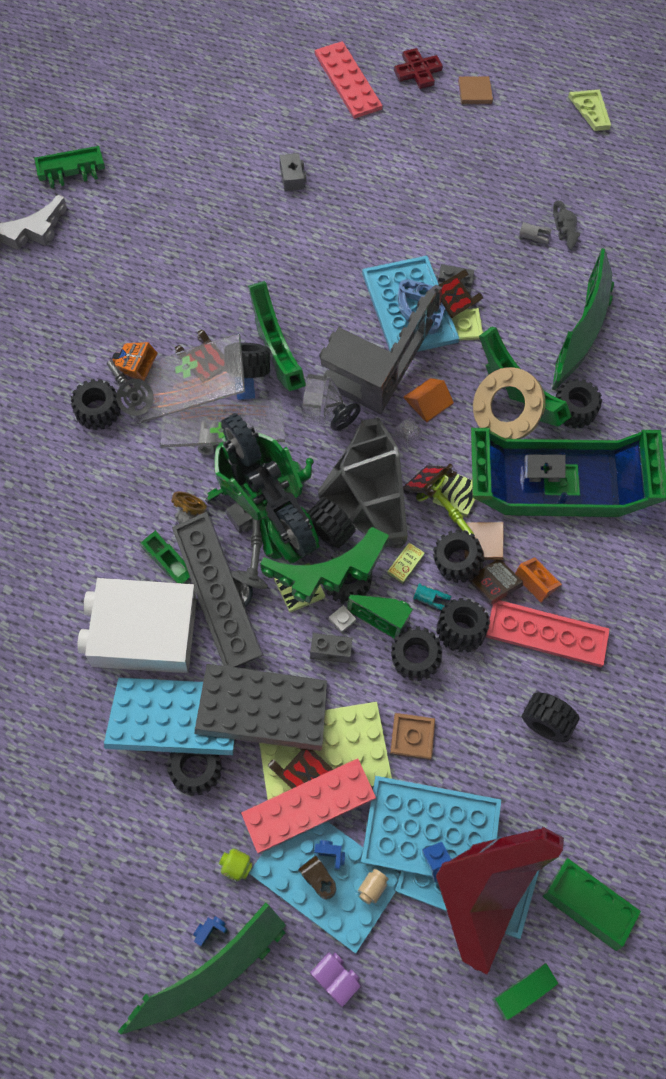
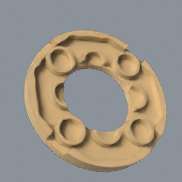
M503 368L488 375L479 385L473 401V413L480 428H490V431L505 439H522L529 435L539 425L538 422L545 411V395L541 384L533 375L519 368ZM516 387L524 396V410L514 421L502 422L492 412V400L495 394L502 388Z

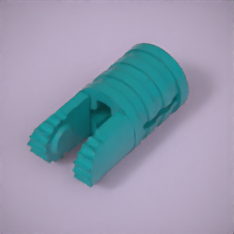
M419 583L413 599L442 610L444 605L433 602L435 595L445 600H450L452 596Z

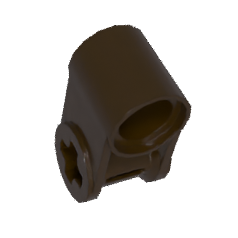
M316 855L298 869L304 879L322 899H330L335 895L336 884ZM322 884H331V892H321V890L323 889Z

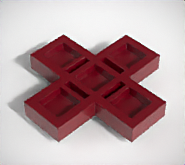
M417 48L403 51L402 57L405 63L394 66V72L399 82L414 78L419 89L434 86L435 80L432 73L442 71L443 69L438 56L422 58Z

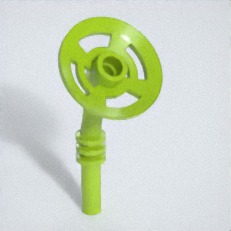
M443 475L431 487L433 490H436L433 497L440 501L449 512V517H451L454 523L458 524L462 531H468L469 535L471 533L474 534L463 520V515L460 511L454 508L441 492L442 489L440 487L445 479V475ZM418 493L416 496L418 501L430 498L424 493Z

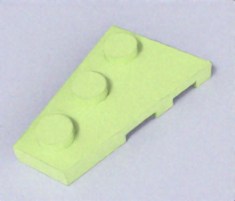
M600 89L569 92V99L594 131L610 130L611 123Z

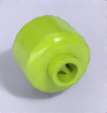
M235 848L231 849L229 853L224 852L219 861V864L222 865L221 874L236 882L241 879L245 880L252 867L250 856Z

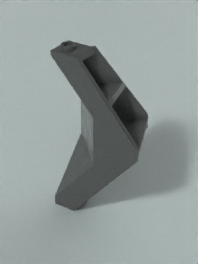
M380 418L361 420L354 438L319 488V500L326 498L334 502L348 515L355 528L365 535L373 527L389 535L386 547L400 548L406 544L408 533L398 446Z

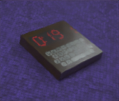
M495 560L483 569H480L478 576L474 574V579H469V582L491 605L523 586V581L502 560Z

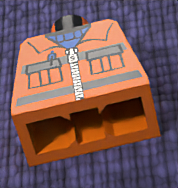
M149 342L126 343L120 353L116 352L113 354L112 359L115 366L122 373L144 381L158 352Z

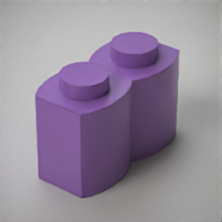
M328 952L311 970L310 974L343 1007L361 987L358 983L360 978L352 969L347 971L342 966L344 961L335 952L333 955Z

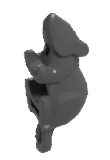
M558 200L553 204V216L557 230L560 229L558 234L559 240L563 237L566 238L567 247L572 249L580 236V232L576 231L577 217L573 212L565 208L562 201Z

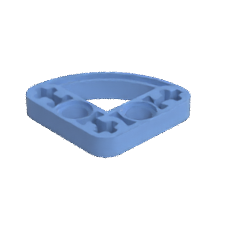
M409 279L400 282L398 306L407 321L413 311L408 306L406 298L419 301L421 296L425 297L419 291H428L433 287L432 285ZM442 303L439 307L441 313H433L431 319L435 320V323L428 334H435L439 331L445 311Z

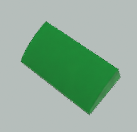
M569 858L565 859L542 896L615 951L624 946L641 913L639 909Z

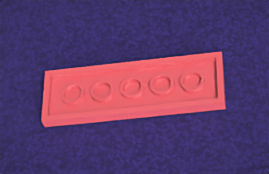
M343 41L315 50L317 59L354 119L382 110L383 105Z
M501 600L492 604L489 618L490 624L486 634L487 638L597 667L604 665L609 628Z
M357 758L245 810L241 814L256 851L259 854L375 800L376 796Z

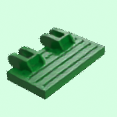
M99 146L34 158L39 181L46 180V176H48L51 188H54V180L59 179L61 186L65 185L62 173H65V176L79 174L81 169L85 182L88 179V173H92L94 180L98 179L95 170L96 166L98 170L105 169Z

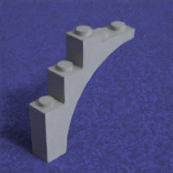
M57 195L47 206L28 217L0 223V245L3 243L19 250L22 246L26 245L29 238L46 246L54 238L53 227L56 226L59 217L64 215L67 210L64 197Z

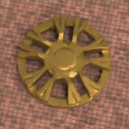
M177 491L172 496L171 501L174 503L173 505L184 508L183 512L188 513L190 511L191 515L196 516L197 513L200 515L206 511L207 505L200 498L190 493Z

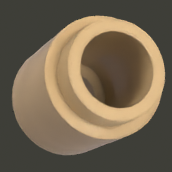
M376 869L372 873L369 872L357 890L360 893L359 898L369 905L371 902L376 904L387 887L388 878Z

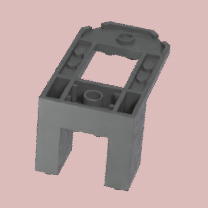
M435 285L427 291L425 297L421 296L417 304L418 309L416 312L413 311L411 313L407 328L403 327L399 336V342L393 344L390 352L338 327L336 332H332L328 340L329 344L321 350L319 355L321 365L328 368L323 375L324 386L382 414L433 325L434 320L431 318L434 311L438 312L441 305L442 287Z

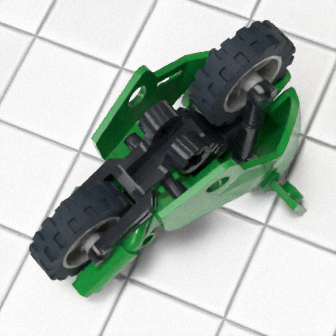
M237 413L223 419L221 427L224 433L222 437L224 443L221 442L217 446L214 457V471L221 489L215 488L208 492V497L205 501L208 503L221 494H228L254 520L258 521L264 517L268 524L270 538L284 559L288 560L290 564L319 548V538L310 515L296 500L302 494L303 486L289 449L287 447L282 448L275 439L257 431L255 432L253 426L248 428L247 423Z

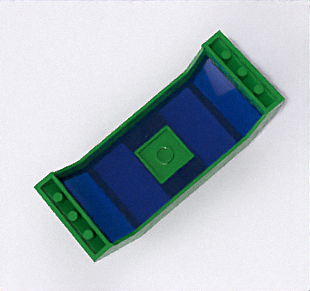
M471 428L473 498L504 515L621 517L666 501V471L661 430H641L637 434L620 440L505 439L490 431V428ZM565 455V478L560 479V482H548V478H541V482H530V478H525V456ZM544 464V466L541 467V470H544L545 473L546 471H549V467H545Z

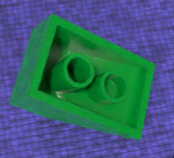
M350 595L347 606L351 614L393 639L396 636L399 637L400 632L406 628L413 611L405 601L360 595Z

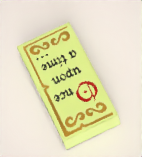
M408 543L389 568L387 574L403 584L425 553L411 543Z

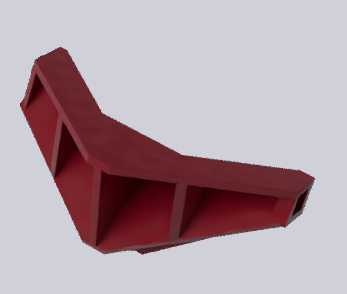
M542 827L541 829L473 844L470 849L454 859L442 863L436 878L462 962L470 965L477 971L488 974L517 904L537 871L560 856L563 851L564 837Z

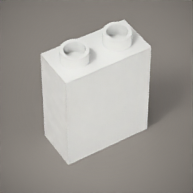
M97 578L95 592L87 591L85 594L84 614L91 615L89 630L81 629L79 632L78 653L85 654L92 667L189 673L197 603L194 584Z

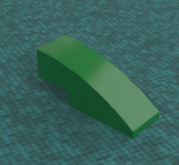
M156 530L140 542L139 545L175 583L183 584L190 578L184 560L170 544L164 541Z
M547 963L509 986L508 989L492 998L503 1019L509 1020L559 983Z

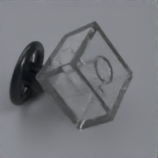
M308 374L302 403V423L325 426L332 419L331 429L339 431L354 422L360 414V405L353 403L345 406L338 388L330 377Z

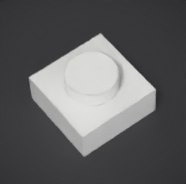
M344 605L329 616V620L341 633L356 622V618Z

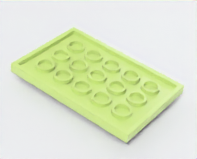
M377 702L325 710L322 750L314 751L333 769L358 758L371 787L374 785L375 776L392 779ZM259 743L268 800L291 790L268 767V764L271 760H275L284 769L301 751L299 748Z

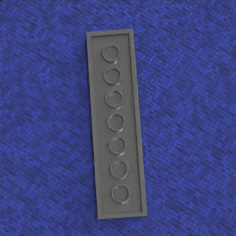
M205 512L172 527L223 666L237 668L264 656L234 577L231 576V569L209 513Z

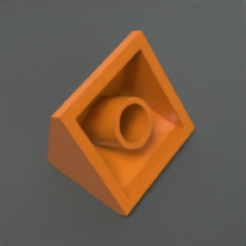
M433 378L428 379L403 397L426 423L454 403L445 381Z
M535 557L521 563L515 572L523 581V585L540 603L562 585Z

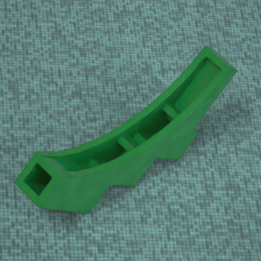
M262 281L249 285L248 290L255 314L254 319L257 331L264 340L265 346L271 350L270 360L274 363L277 379L288 391L305 387L303 370L293 357L283 336L271 302L267 283Z
M490 327L479 335L488 360V364L485 366L489 375L503 368L520 369L506 349L496 327ZM511 386L506 387L511 400L522 402L525 405L524 396L519 389ZM544 391L545 411L540 421L559 427L571 418L567 402Z
M371 527L354 548L330 561L313 565H290L264 557L260 563V568L266 577H274L280 580V583L284 586H292V595L299 602L305 601L310 604L320 584L329 591L339 592L349 573L357 580L363 579L367 581L388 543L389 535Z

